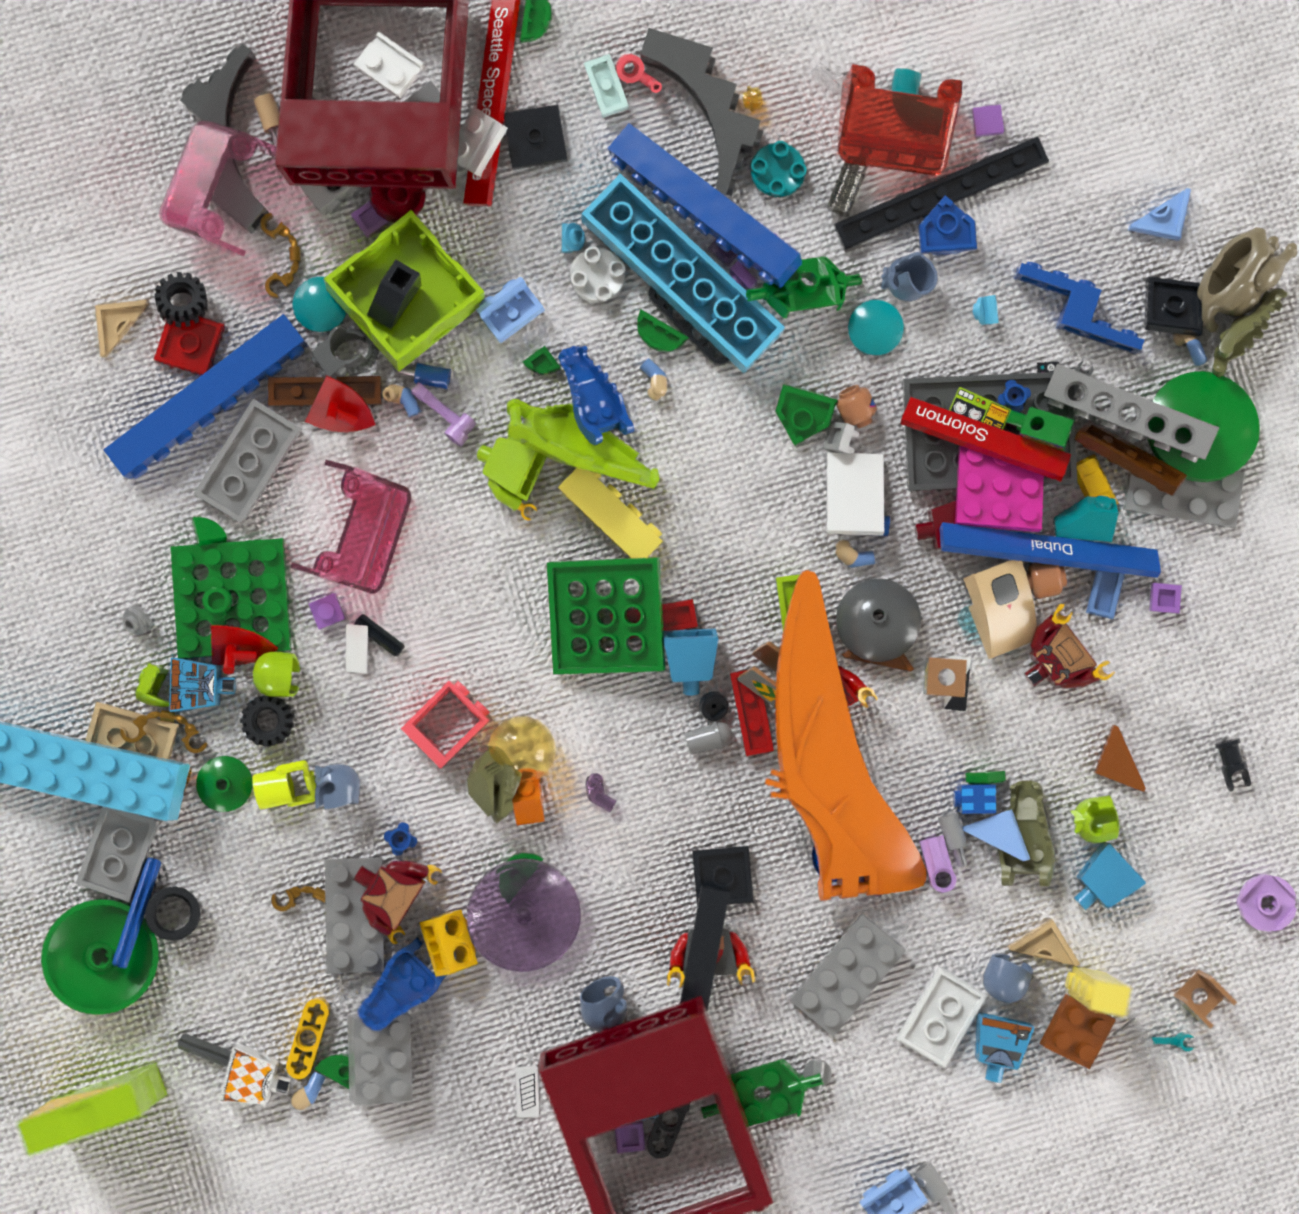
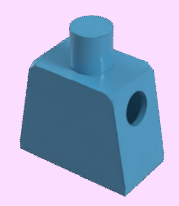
M716 629L664 631V645L672 681L683 682L684 695H698L700 693V681H710L713 677L718 646Z
M1102 842L1076 876L1085 888L1074 899L1084 910H1087L1096 900L1104 907L1110 908L1144 886L1146 882L1110 843Z

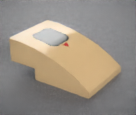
M1009 560L963 578L973 605L968 607L988 659L1032 642L1037 628L1036 613L1029 581L1022 561Z

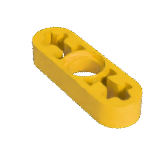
M312 998L304 1006L286 1063V1070L294 1079L307 1077L314 1067L331 1012L330 1004L324 998ZM316 1004H320V1010L324 1011V1015L320 1014L317 1017L315 1025L305 1024V1020L310 1023L314 1015L310 1007L312 1008ZM310 1030L315 1033L316 1042L314 1045L307 1046L302 1043L301 1034L303 1031ZM302 1051L312 1052V1056L307 1053L303 1061L307 1069L303 1068L301 1072H297V1066L293 1065V1062H297L300 1059Z

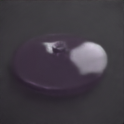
M535 859L510 860L489 870L475 885L467 905L468 930L475 947L488 961L510 971H534L556 962L569 950L580 927L581 909L573 885L560 870L546 862ZM528 909L525 914L518 913L519 910Z

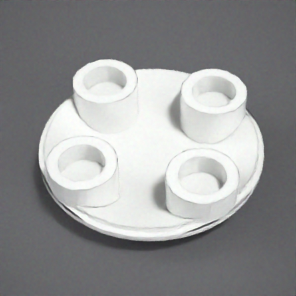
M594 246L589 247L581 252L571 265L570 281L572 287L580 297L587 301L595 303L609 301L620 293L625 283V265L614 252L608 249Z

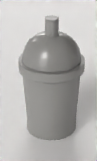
M716 721L711 725L687 732L685 736L689 751L692 755L718 748L724 749L725 746L731 743L732 734L739 733L738 727L731 729L728 724Z

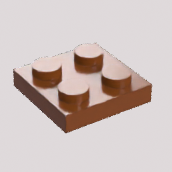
M1065 994L1039 1044L1090 1069L1116 1019L1107 1013L1090 1010L1072 996Z

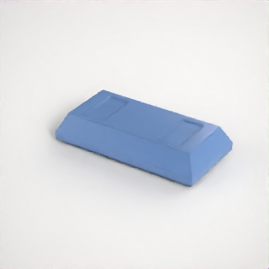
M1096 570L1086 613L1113 620L1125 574Z

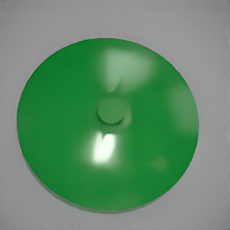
M1205 371L1185 373L1167 382L1152 399L1153 402L1219 427L1206 459L1198 458L1197 462L1180 457L1182 451L1171 447L1170 452L1153 446L1155 440L1147 437L1155 457L1186 474L1187 480L1213 482L1227 478L1242 468L1253 455L1260 434L1258 413L1249 395L1231 379L1225 376L1217 377L1212 372ZM1152 417L1148 422V428L1152 433H1159L1164 427L1163 420L1159 417ZM1184 427L1179 428L1175 433V439L1180 444L1187 443L1191 436L1189 430Z
M106 899L83 902L64 912L49 929L41 952L42 972L50 991L67 1007L91 1015L110 1014L130 1006L149 988L157 970L159 952L155 934L150 930L145 918H143L128 966L123 969L112 965L130 906Z

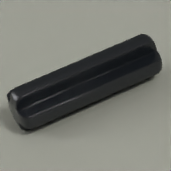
M361 614L355 621L354 625L368 626V637L393 656H399L404 650L405 645L368 616Z

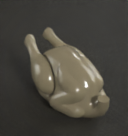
M1256 227L1236 236L1224 245L1211 267L1204 272L1197 290V296L1202 304V321L1205 328L1210 333L1218 330L1219 325L1214 318L1218 312L1226 316L1241 317L1261 302V296L1278 283L1286 264L1291 258L1297 256L1298 251L1295 243L1288 244L1280 255L1274 256V251L1279 249L1278 237L1271 236L1267 239L1266 230Z

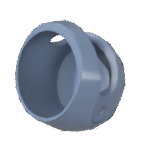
M614 976L600 978L589 984L582 991L580 996V1012L583 1021L591 1029L601 1032L620 1025L627 1015V1002L622 998L624 985L619 978ZM606 987H616L612 995H604L603 991Z

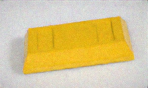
M1093 454L1076 462L1077 483L1084 497L1107 496L1115 499L1118 505L1119 502L1096 455Z

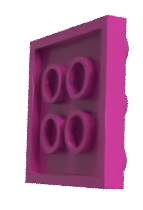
M959 445L955 524L1040 532L1042 530L1044 476Z

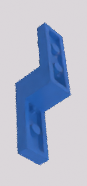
M1028 261L1026 264L1021 263L1018 266L1014 279L1066 296L1056 328L1132 354L1141 351L1144 339L1138 338V333L1127 329H1122V331L1112 329L1111 324L1101 320H1095V323L1091 322L1102 291L1095 288V283L1080 279L1079 282L1069 279V275L1061 271L1054 270L1051 273L1042 270V266L1035 262Z

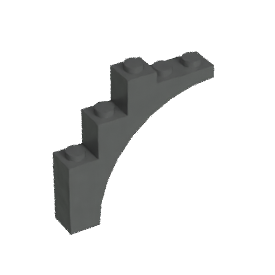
M648 28L640 59L643 64L658 69L677 81L695 99L705 114L715 139L718 154L716 190L724 196H732L737 181L732 179L735 169H741L745 156L740 151L752 153L753 146L759 147L764 130L759 129L761 120L730 111V109L736 110L740 94L735 93L736 83L707 75V73L712 74L716 58L712 57L713 47Z
M242 44L239 48H234L229 53L226 59L227 62L221 69H217L211 74L207 86L197 79L194 84L190 83L184 89L183 97L180 101L190 112L204 122L202 126H197L192 131L188 144L212 165L210 169L206 168L200 173L197 178L198 183L195 186L243 228L253 234L260 225L262 217L269 212L252 195L244 183L234 159L231 143V114L235 96L243 77L256 60L253 52L246 45Z

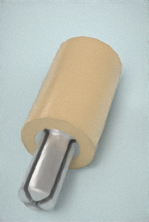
M264 94L255 98L254 104L264 132L271 133L277 148L280 112L274 95Z

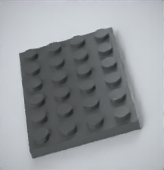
M1053 372L905 378L902 380L904 411L910 397L949 410L959 387L999 404L998 396L1003 394L1006 388L1005 383L1009 380H1015L1017 384L1022 385L1024 388L1027 387L1031 391V396L1026 399L1023 404L1024 408L1019 413L1027 415L1029 408L1033 407L1074 420V408L1064 405V408L1060 409L1047 403L1049 398L1045 397L1044 394ZM1071 386L1068 389V397L1073 401V387ZM1012 394V398L1016 399L1017 395ZM1074 422L1064 452L1072 455L1063 479L1060 482L1044 476V485L1077 484ZM1005 425L1003 428L1005 431L1020 436L1021 431ZM1040 425L1031 426L1036 431L1042 429ZM905 426L908 491L957 489L959 445Z

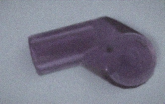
M592 773L585 781L587 798L590 802L610 813L617 800L605 794L602 775Z

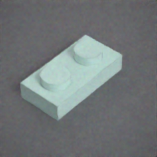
M608 54L585 62L584 68L602 118L629 109L611 55Z

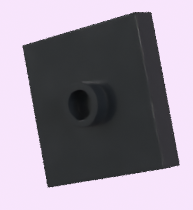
M558 104L505 113L504 122L508 128L506 134L513 170L568 161Z
M1148 276L1145 292L1144 330L1201 336L1203 332L1202 304L1197 296L1200 283Z
M748 845L692 850L697 905L701 885L729 890L730 894L727 905L754 903Z

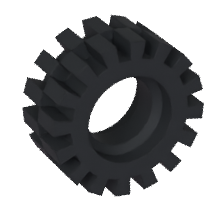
M177 272V277L173 278L171 273L167 275L168 281L162 278L160 280L161 286L157 285L155 288L156 293H154L160 317L163 320L166 318L169 325H172L173 321H175L176 327H181V322H185L186 327L191 326V320L195 324L198 323L199 316L203 318L205 310L208 308L204 284L200 283V279L196 276L192 280V274L186 273V276L183 277L182 272ZM178 293H187L192 297L191 303L181 307L174 306L170 300L172 296Z
M266 695L258 696L254 700L249 701L246 704L247 707L242 710L243 717L240 718V723L243 724L242 732L246 733V738L252 740L256 745H277L285 741V738L289 737L292 733L290 731L294 728V713L291 712L290 709L292 708L290 705H287L282 698ZM266 709L272 710L278 717L276 728L270 732L261 730L257 724L258 715Z

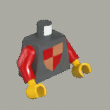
M723 926L714 975L737 974L738 982L742 986L741 978L744 975H750L752 983H754L755 975L751 968L746 946L737 933L729 931L728 926ZM689 927L687 933L680 935L671 951L670 971L666 980L667 986H670L671 978H678L680 980L679 988L683 986L693 927Z

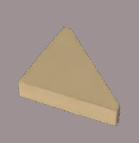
M148 300L95 305L100 357H108L149 306Z
M1052 919L1007 946L1010 951L1076 967L1080 965Z

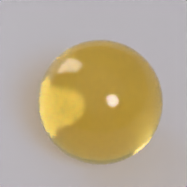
M516 716L503 721L496 727L490 737L488 750L493 760L502 766L505 763L510 765L515 771L514 774L521 777L520 783L534 782L542 778L549 771L555 759L556 745L551 731L541 721L528 716Z

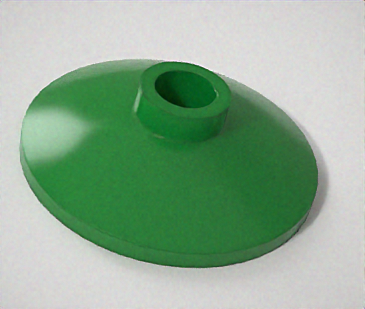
M218 756L209 760L202 766L196 779V789L199 798L207 807L218 812H230L240 808L249 799L253 787L252 775L248 767L241 760L231 756ZM220 779H224L227 782V787L224 790L218 787Z

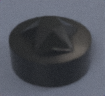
M708 692L700 699L699 710L710 721H718L728 712V701L719 692Z

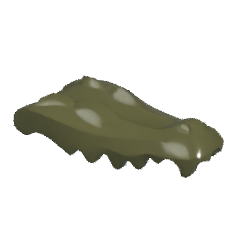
M1282 288L1265 292L1262 295L1260 305L1250 315L1235 319L1231 327L1221 333L1220 344L1215 348V360L1212 366V373L1215 376H1223L1226 373L1227 364L1231 360L1245 355V348H1253V338H1263L1264 334L1261 330L1268 329L1267 321L1270 319V313H1274V310L1279 312L1282 310L1280 300L1281 298L1285 299L1287 293Z
M1019 781L1010 786L1011 800L1010 808L1007 811L1013 810L1030 860L1022 861L998 849L1002 870V885L1012 886L1015 874L1039 875L1040 886L1049 887L1054 872L1055 854L1043 807V789L1036 781Z

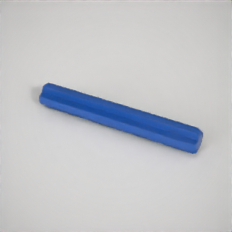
M146 859L112 961V965L124 969L128 966L161 866V861L158 859Z

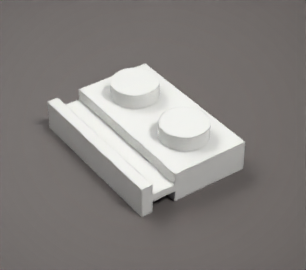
M378 32L373 43H369L353 65L358 71L400 100L415 82L419 72L425 69L423 62Z
M474 107L460 130L457 163L480 177L508 128Z

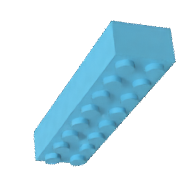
M619 174L582 212L581 222L664 298L668 304L672 305L683 318L689 321L698 332L709 340L743 374L782 335L785 326L757 300L749 302L748 298H746V290L622 174Z
M0 721V783L164 821L178 820L190 764Z

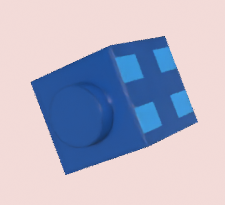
M958 784V790L953 791V805L958 807V812L961 814L996 813V785Z

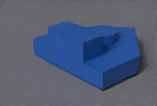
M946 195L918 226L919 247L922 254H957L962 251L977 250L975 220L959 209Z

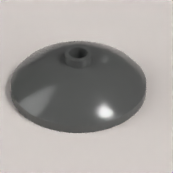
M870 579L855 585L844 595L838 606L836 624L840 639L850 652L867 661L885 662L902 656L913 646L919 635L921 614L914 596L904 586L887 579ZM882 612L884 614L883 619H874V613Z

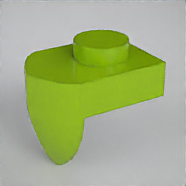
M148 663L147 667L139 675L140 683L135 692L136 699L150 706L168 707L170 702L157 695L169 670L160 665Z

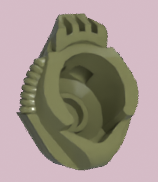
M503 747L489 749L473 764L467 778L468 794L488 817L492 816L495 823L500 822L513 811L512 798L519 786L522 768L515 763L513 755Z

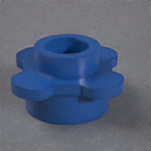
M1009 380L1005 383L1006 388L1003 394L998 396V403L1002 406L1007 405L1016 412H1021L1024 408V402L1031 396V391L1029 388H1024L1022 385L1017 384L1015 380ZM1012 394H1016L1017 398L1013 399Z
M405 822L399 823L396 829L386 831L384 834V840L389 842L392 853L396 856L402 855L407 848H413L417 845V838L412 836L409 831V825ZM398 837H403V841H398Z

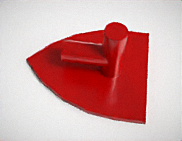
M327 375L305 419L306 423L333 432L361 431L376 425L372 412L364 399L351 387Z
M211 625L212 664L223 665V672L225 674H233L235 665L256 663L257 659L264 653L278 650L277 646L255 632L238 627Z

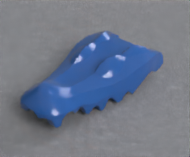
M572 346L563 349L558 358L568 379L574 417L579 430L592 445L602 443L603 436L601 433L616 428L623 435L633 433L635 428L626 412L622 393L617 391V385L608 381L609 375L607 372L604 373L600 365H594L593 360L587 354V346Z
M418 937L390 958L372 992L358 1008L359 1018L372 1031L384 1029L395 1018L427 1001L437 991L447 976L436 977L414 954L423 944Z

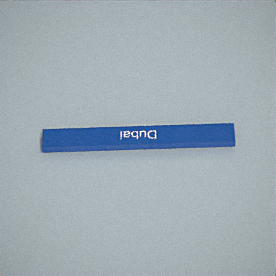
M942 522L939 528L941 551L1154 578H1158L1161 573L1158 549Z

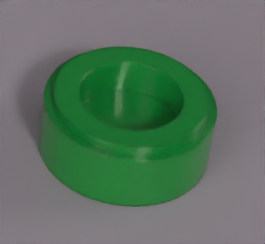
M215 586L209 588L204 593L202 603L207 612L214 615H222L230 610L232 596L227 589Z

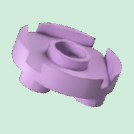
M1261 874L1251 878L1241 888L1236 901L1244 921L1251 927L1261 931L1281 930L1290 924L1296 914L1295 892L1288 882L1277 876ZM1272 896L1271 904L1273 908L1271 910L1268 908L1262 909V898Z

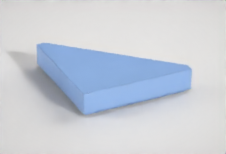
M1186 188L1132 223L1128 230L1179 241L1182 235L1191 189Z
M1012 809L962 827L963 831L1022 861L1030 860Z

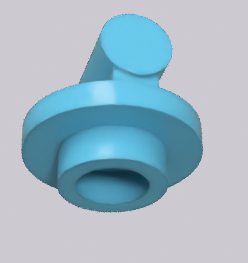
M577 223L562 224V253H573V251L582 249L585 243V234L581 226Z
M996 295L979 297L977 303L973 305L974 318L981 325L999 323Z

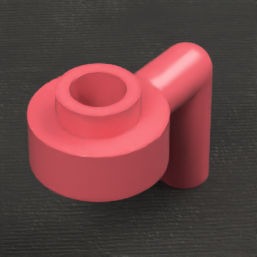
M624 54L617 60L615 69L622 81L626 83L639 81L654 93L661 91V83L644 71V64L638 56ZM627 63H633L634 70L631 73H627L624 70V66Z

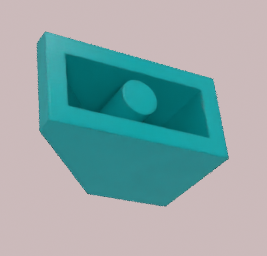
M1087 496L1054 517L1053 524L1056 537L1112 542L1119 515L1116 500L1107 496Z

